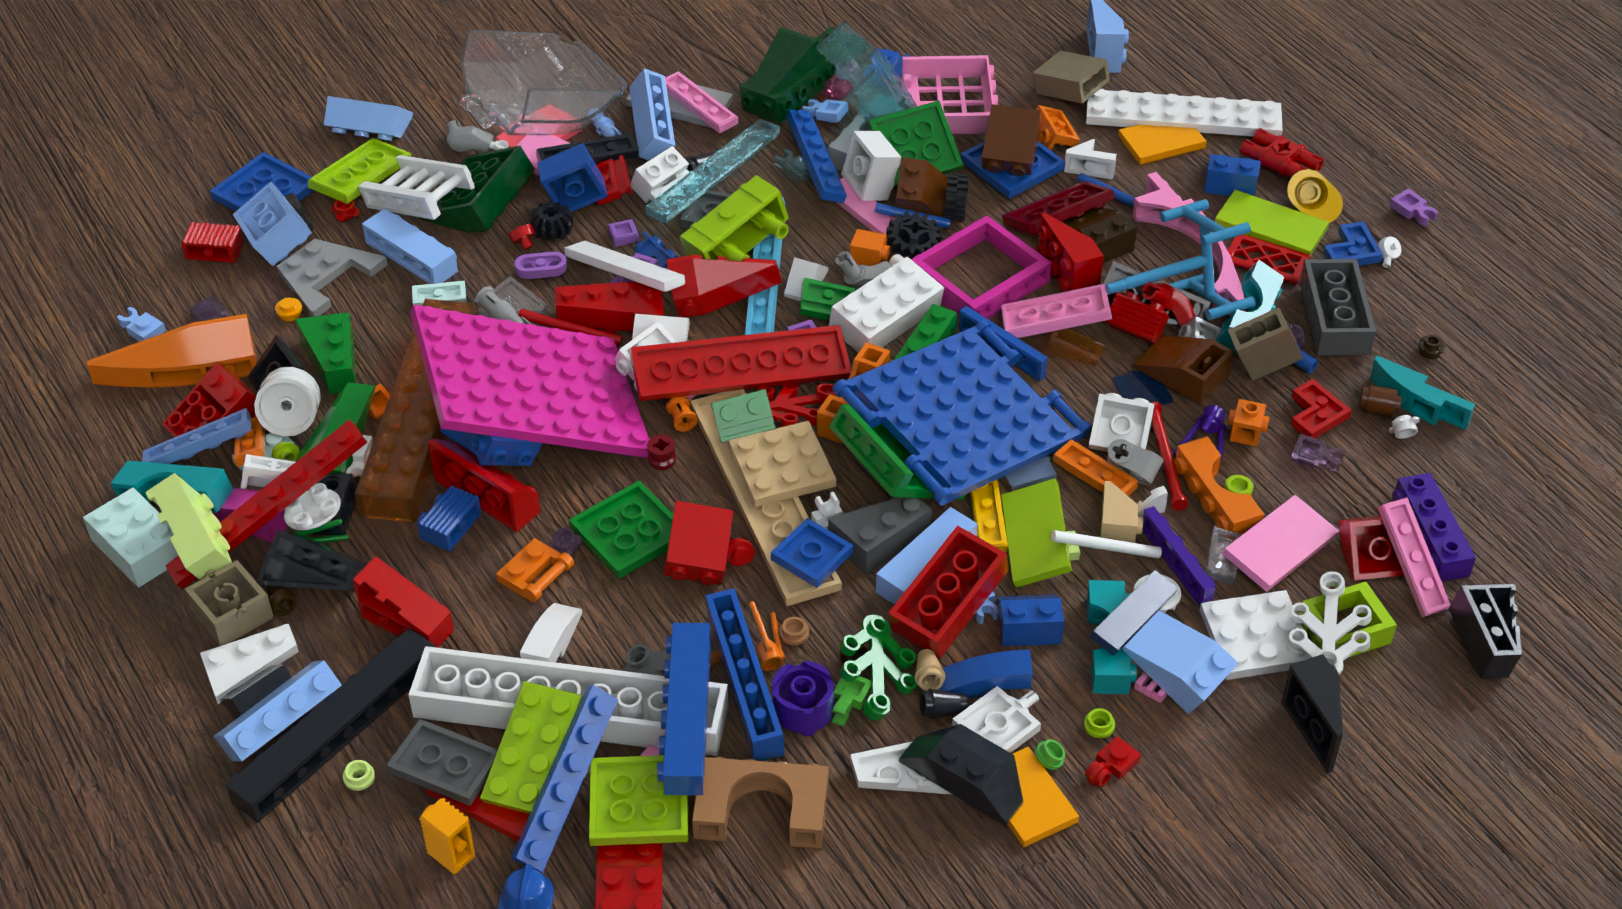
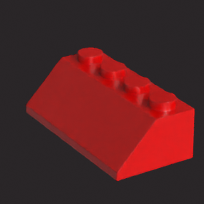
M430 439L428 441L434 480L448 489L453 485L459 490L462 489L464 492L467 491L469 494L477 495L482 511L516 532L540 513L539 495L533 487L524 485L516 480L513 475L501 471L495 465H480L473 452L456 442Z

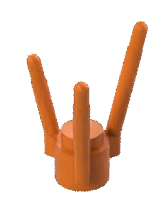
M751 601L749 605L762 639L756 645V654L761 669L766 672L776 670L783 664L786 658L781 646L775 612L770 613L773 643L767 636L755 602Z

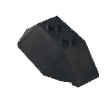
M962 724L916 736L899 758V762L1004 826H1007L1023 804L1015 756Z

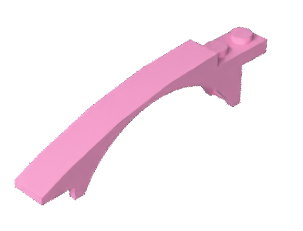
M1157 172L1148 174L1145 195L1134 199L1133 219L1136 222L1159 224L1175 229L1201 244L1200 226L1184 216L1167 222H1162L1160 219V212L1194 203L1192 198L1182 201L1181 197L1170 188L1167 181L1163 180ZM1222 241L1213 243L1212 255L1219 271V278L1215 283V293L1230 302L1244 299L1242 286L1229 252ZM1213 303L1210 304L1212 308L1218 307Z

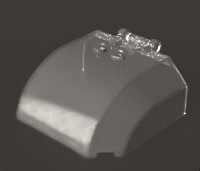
M468 30L461 58L467 94L461 97L459 104L464 110L469 111L477 119V123L484 129L490 128L492 124H497L507 135H563L579 131L603 117L620 99L628 83L584 43L574 41V44L571 45L560 41L561 36L554 33Z

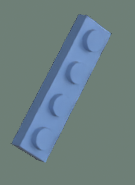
M247 408L143 450L142 462L171 464L180 459L187 460L197 452L207 448L214 449L221 445L222 442L231 438L243 437L248 431H251V415Z

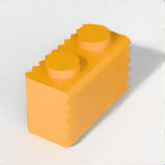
M445 798L429 805L419 819L423 828V838L425 839L426 850H428L427 853L450 872L456 874L475 857L468 816L460 813L459 809H455L454 805L450 806V802H446Z

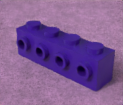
M1426 473L1398 478L1396 488L1392 492V500L1394 502L1408 498L1441 582L1470 577L1476 557L1432 474Z

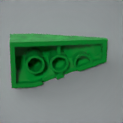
M348 382L301 449L297 461L349 419L363 434L375 386ZM351 455L329 474L346 473L353 463V456Z

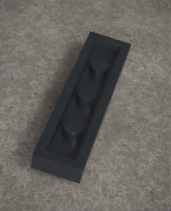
M631 133L538 148L536 151V157L540 162L584 143L596 164L609 159H613V161L618 160L621 155H623L624 159L636 158L639 154V149Z

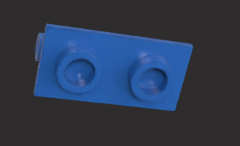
M643 231L642 233L646 239L636 244V253L658 259L659 267L668 269L667 259L678 258V256L670 248L666 251L664 249L665 245L656 235L651 238Z

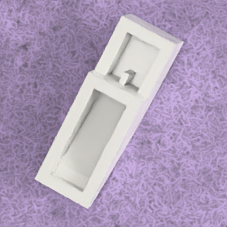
M556 603L548 607L529 633L520 651L521 658L556 663L558 657L562 658L582 615V609Z

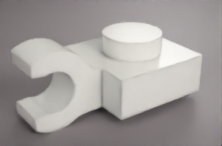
M363 435L368 443L352 455L353 463L346 473H352L353 477L361 476L362 485H366L370 479L368 472L371 466L377 462L378 450L374 448L372 436Z

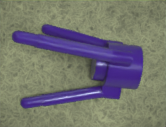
M1217 405L1207 406L1202 417L1197 418L1194 426L1179 445L1188 443L1199 428H1202L1204 432L1209 434L1218 432L1217 450L1222 458L1224 433L1227 428L1223 423L1226 416L1225 411ZM1177 448L1173 452L1174 456H1176Z

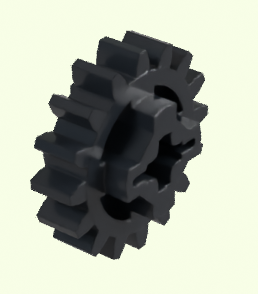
M906 211L904 217L897 214L895 220L889 221V227H887L886 231L887 245H892V252L899 251L902 257L908 255L910 259H913L914 256L927 251L935 244L941 242V227L935 226V219L928 221L927 214L920 217L919 213L915 211L914 215L910 216L909 212Z

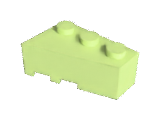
M175 473L145 492L150 501H154L159 505L162 512L157 516L161 523L168 522L171 527L173 536L170 537V540L189 572L201 580L205 578V574L209 570L218 571L232 563L228 554L230 546L220 534L219 530L222 526L219 520L212 514L213 504L206 494L200 495Z

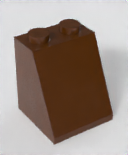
M992 104L982 154V169H987L994 173L1000 171L1011 172L1017 176L1032 175L1041 135V110Z

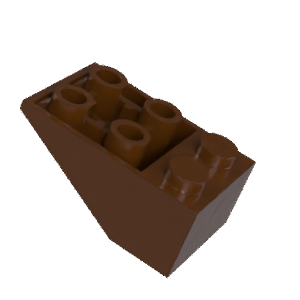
M1163 335L1132 364V367L1201 404L1230 375L1234 351L1212 339Z

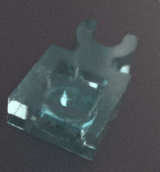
M784 149V158L778 155L774 156L775 165L783 168V173L799 184H803L811 178L802 155L795 158L792 151Z

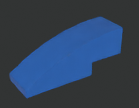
M1030 649L990 653L948 665L942 668L945 672V680L938 690L965 694L966 698L983 697L997 686L1000 689H1031L1033 671Z

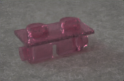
M854 59L846 60L841 71H838L832 78L826 81L825 89L819 94L841 101L864 77V74L858 72L857 61Z

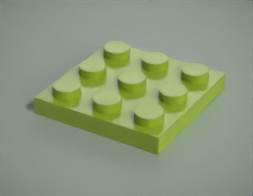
M664 755L592 759L590 773V846L688 842V795H664V783L658 782L657 779L658 762H664Z

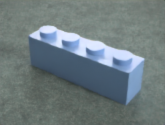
M644 68L629 89L639 157L650 161L670 147H675L665 76Z
M386 208L362 223L365 242L427 283H443L458 272L457 256L450 247L439 243L434 237L428 236L415 225L409 224L399 215L393 214Z
M952 507L947 509L876 574V593L895 605L957 525L977 536L978 524Z
M324 660L313 661L214 735V738L231 761H243L342 685Z

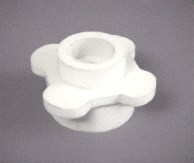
M1409 415L1399 416L1392 421L1393 426L1389 428V432L1395 433V437L1398 439L1412 437L1418 432L1416 423L1420 422L1419 417H1411Z

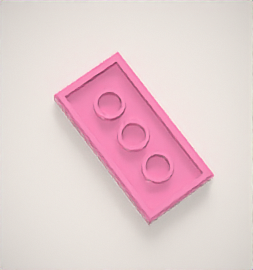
M1105 284L1001 305L1004 330L1016 338L1112 319Z
M1294 495L1227 546L1222 555L1268 592L1336 538L1339 530Z

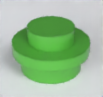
M1048 739L1040 742L1035 747V755L1043 767L1057 770L1063 765L1065 750L1057 741Z

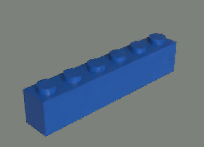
M735 588L705 595L708 620L753 760L764 761L783 756L784 739L782 729Z
M673 623L672 635L666 636V654H671V659L665 660L664 677L669 679V685H663V704L668 705L667 710H661V729H666V736H660L659 755H664V762H658L657 768L658 782L664 783V795H704L711 653L710 623Z

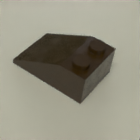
M1104 207L1091 208L1085 211V214L1082 216L1070 217L1064 220V224L1093 239L1104 255L1103 263L1129 253L1135 248L1137 226L1122 212Z

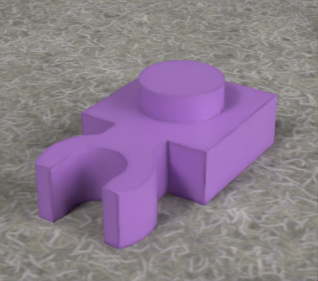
M1410 189L1393 197L1389 206L1407 219L1414 216L1417 218V222L1425 227L1428 225L1429 218L1435 221L1438 214L1436 209L1426 207L1427 201Z

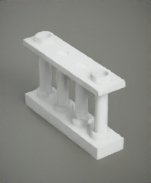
M402 155L396 157L400 170L385 182L379 184L365 181L358 186L367 208L377 210L386 208L390 212L433 220L441 215L437 201L453 188L458 187L470 190L475 188L471 173L466 165ZM407 179L400 186L396 187V185H398L401 181ZM420 182H424V183H422L419 187H417L415 190L412 189V188H414L416 185H418ZM438 184L440 185V186H439L437 189H435L433 192H429L430 190H432V189H433L435 186H437Z

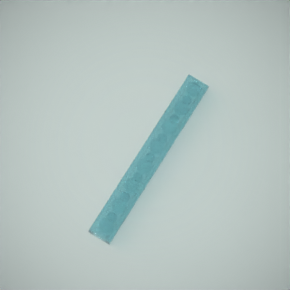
M759 119L646 206V215L658 221L668 223L780 135V126Z

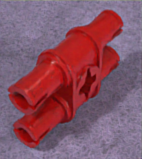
M1262 128L1255 132L1253 142L1246 139L1240 147V154L1253 160L1261 161V168L1266 167L1278 173L1280 177L1288 176L1292 178L1297 172L1308 168L1319 172L1325 162V158L1311 153L1306 149L1305 145L1294 143L1286 139L1284 135H1273Z

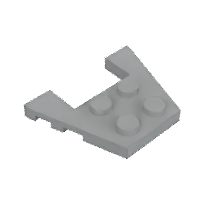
M313 239L277 265L279 275L291 291L295 292L299 297L303 307L305 306L308 309L309 315L314 317L320 316L332 307L330 299L318 291L350 267H354L372 277L386 267L388 263L387 258L383 255Z

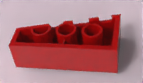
M636 281L555 287L558 319L591 328H600L613 334H617V330L632 331L633 335L635 314L664 316L662 291Z

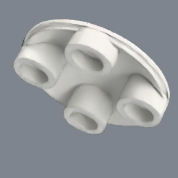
M315 484L309 491H306L285 508L284 520L289 527L296 530H310L320 527L337 514L341 505L340 497L333 490L327 489L325 484Z

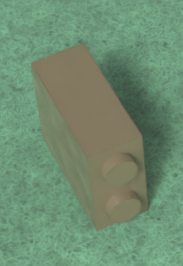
M1059 51L1033 72L1036 94L1083 103L1110 81L1107 59Z
M1279 307L1228 329L1236 351L1252 381L1303 359L1295 338Z

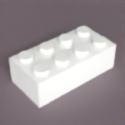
M906 257L833 305L829 326L840 325L844 341L858 353L866 342L882 348L919 323L932 304L940 306L944 287L910 258Z

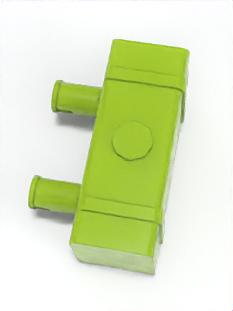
M755 175L747 183H743L737 191L702 219L693 223L679 237L686 256L702 255V259L717 260L718 256L727 257V261H742L744 258H750L747 253L770 234H773L777 239L785 238L789 232L788 225L785 222L789 217L779 189Z

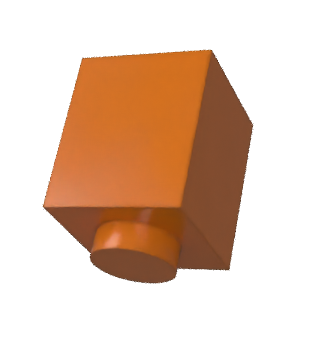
M861 229L856 230L850 244V254L857 265L873 266L888 260L890 246L886 245L887 234Z

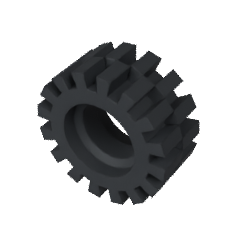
M948 173L944 218L965 220L969 175Z

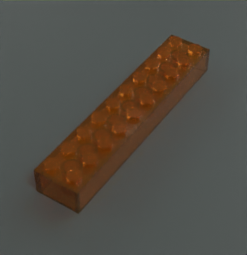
M425 299L423 303L425 307L431 306L442 310L479 315L477 303ZM415 330L412 333L355 492L360 517L416 522L433 471L428 441L430 439L443 440L444 434L440 430L441 426Z

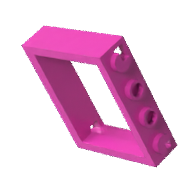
M989 216L973 222L970 226L954 233L951 237L935 244L932 248L911 259L944 287L941 303L948 309L957 312L959 317L960 310L968 306L986 319H989L1001 312V305L1017 302L1050 282L1051 262ZM986 239L1025 269L973 300L934 269Z

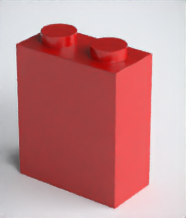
M676 501L671 522L664 575L671 576L675 580L689 579L700 581L705 585H721L726 568L733 510Z

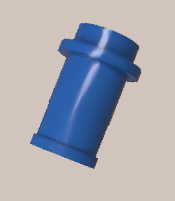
M1298 345L1303 359L1293 364L1306 371L1307 374H1311L1317 367L1319 360L1301 350L1300 345Z

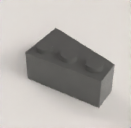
M896 497L829 518L828 530L854 545L853 554L848 560L867 575L899 554L931 525L932 509L919 498Z

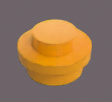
M284 298L276 304L275 311L281 320L291 322L300 317L302 304L298 299Z

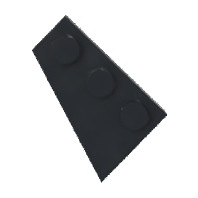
M277 530L257 583L262 586L350 591L355 590L353 579L368 563L291 531Z

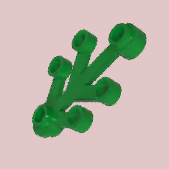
M872 614L865 617L862 621V628L859 633L854 636H845L839 645L841 652L847 656H853L860 646L866 642L870 643V651L855 661H846L840 669V675L844 680L852 682L863 670L869 666L871 667V695L864 702L863 711L871 720L879 721L890 710V700L884 694V671L894 681L898 691L902 694H910L917 686L915 677L909 673L903 674L883 652V646L895 657L897 665L903 669H908L916 661V655L909 648H901L890 636V626L883 617Z

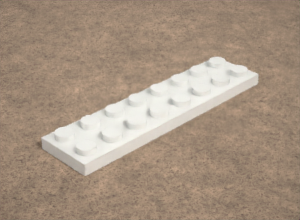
M1099 89L1087 99L1086 124L1131 127L1140 124L1196 128L1200 133L1254 136L1259 128L1276 136L1282 135L1283 131L1281 103L1273 101L1261 102L1248 99L1233 100L1223 97L1205 98L1201 96L1164 95L1151 92L1136 93L1126 90L1108 91L1104 89Z

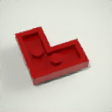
M1314 379L1295 388L1292 392L1291 398L1306 410L1292 417L1291 426L1309 441L1334 428L1351 416L1352 410Z

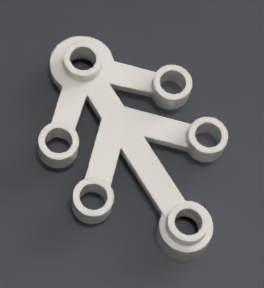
M1332 571L1323 574L1320 578V590L1326 596L1324 624L1309 611V607L1305 603H1295L1291 607L1292 620L1296 623H1304L1323 641L1322 650L1308 639L1307 632L1301 628L1293 629L1289 633V642L1293 648L1302 649L1311 658L1324 654L1328 662L1336 667L1340 675L1343 671V661L1356 651L1363 652L1369 649L1370 636L1365 631H1356L1352 634L1351 640L1335 650L1336 641L1357 625L1365 626L1369 624L1372 620V614L1368 606L1358 605L1353 609V613L1337 624L1338 597L1345 591V581L1340 573ZM1331 586L1337 587L1336 589H1328ZM1297 611L1305 612V614L1303 615H1297L1295 613ZM1359 613L1367 614L1365 617H1358L1357 615ZM1300 636L1303 637V640L1295 641L1294 638ZM1358 639L1366 640L1364 643L1361 644L1356 642V640Z

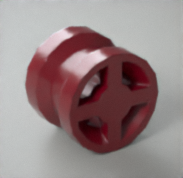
M657 435L648 441L647 450L649 452L648 462L650 466L657 470H667L673 467L676 463L674 439L667 435Z

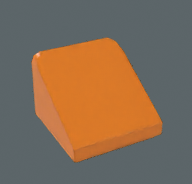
M381 383L375 386V392L368 413L376 420L398 405Z

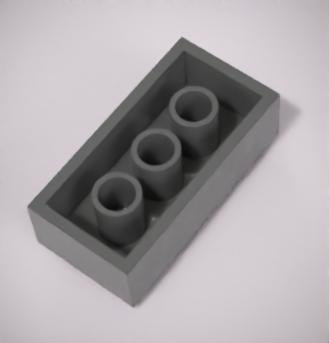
M1357 259L1304 260L1300 287L1317 356L1371 355L1376 329Z

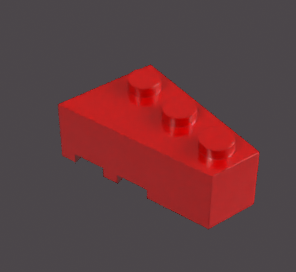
M377 556L353 579L361 618L396 636H400L410 628L434 644L436 648L454 631L451 611L430 597Z

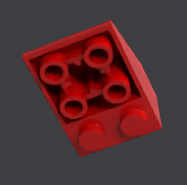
M1046 213L1041 214V225L1038 227L1039 245L1036 247V252L1051 262L1050 275L1054 276L1058 282L1060 291L1067 292L1100 285L1104 255L1093 239Z
M217 362L165 419L162 425L174 437H177L247 408L251 418L256 415L254 407L256 395L238 377Z

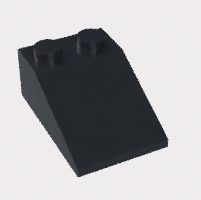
M1324 654L1290 665L1281 703L1325 771L1329 773L1334 769L1343 736L1339 674L1336 667L1332 664L1330 665Z

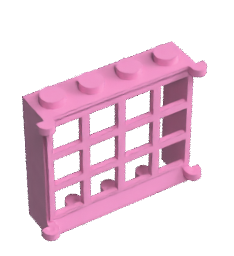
M988 55L902 58L905 110L935 102L920 101L919 93L937 92V100L940 101L943 111V106H961L962 113H944L952 134H986L991 105H998V96L993 95L996 94V80H991L994 79V65H989ZM935 78L936 87H919L918 79ZM940 78H958L959 86H941ZM963 78H980L981 86H964ZM942 92H959L960 100L943 101ZM965 92H982L983 100H965ZM966 106H984V112L967 113Z

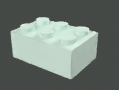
M131 488L87 514L83 519L91 541L139 588L167 570L165 565L176 558L178 553L170 540L173 532L168 522L161 523L157 516L160 513L134 488Z

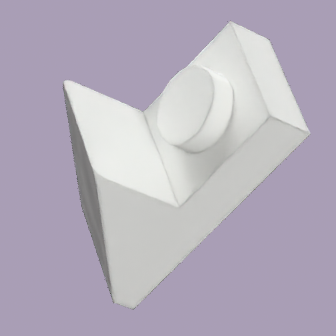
M1095 139L1089 140L1066 150L1064 172L1084 173L1088 176L1113 179L1117 154L1094 151Z

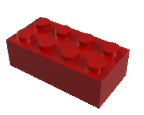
M957 525L888 612L891 630L922 649H931L936 657L941 659L1008 572L1007 553Z

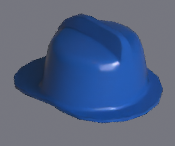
M526 864L525 868L514 871L506 879L501 891L498 909H551L554 898V886L550 879L533 869L531 864Z

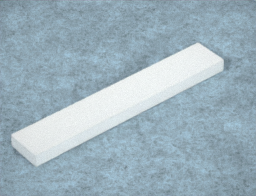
M587 241L564 247L565 256L664 292L685 284V276Z

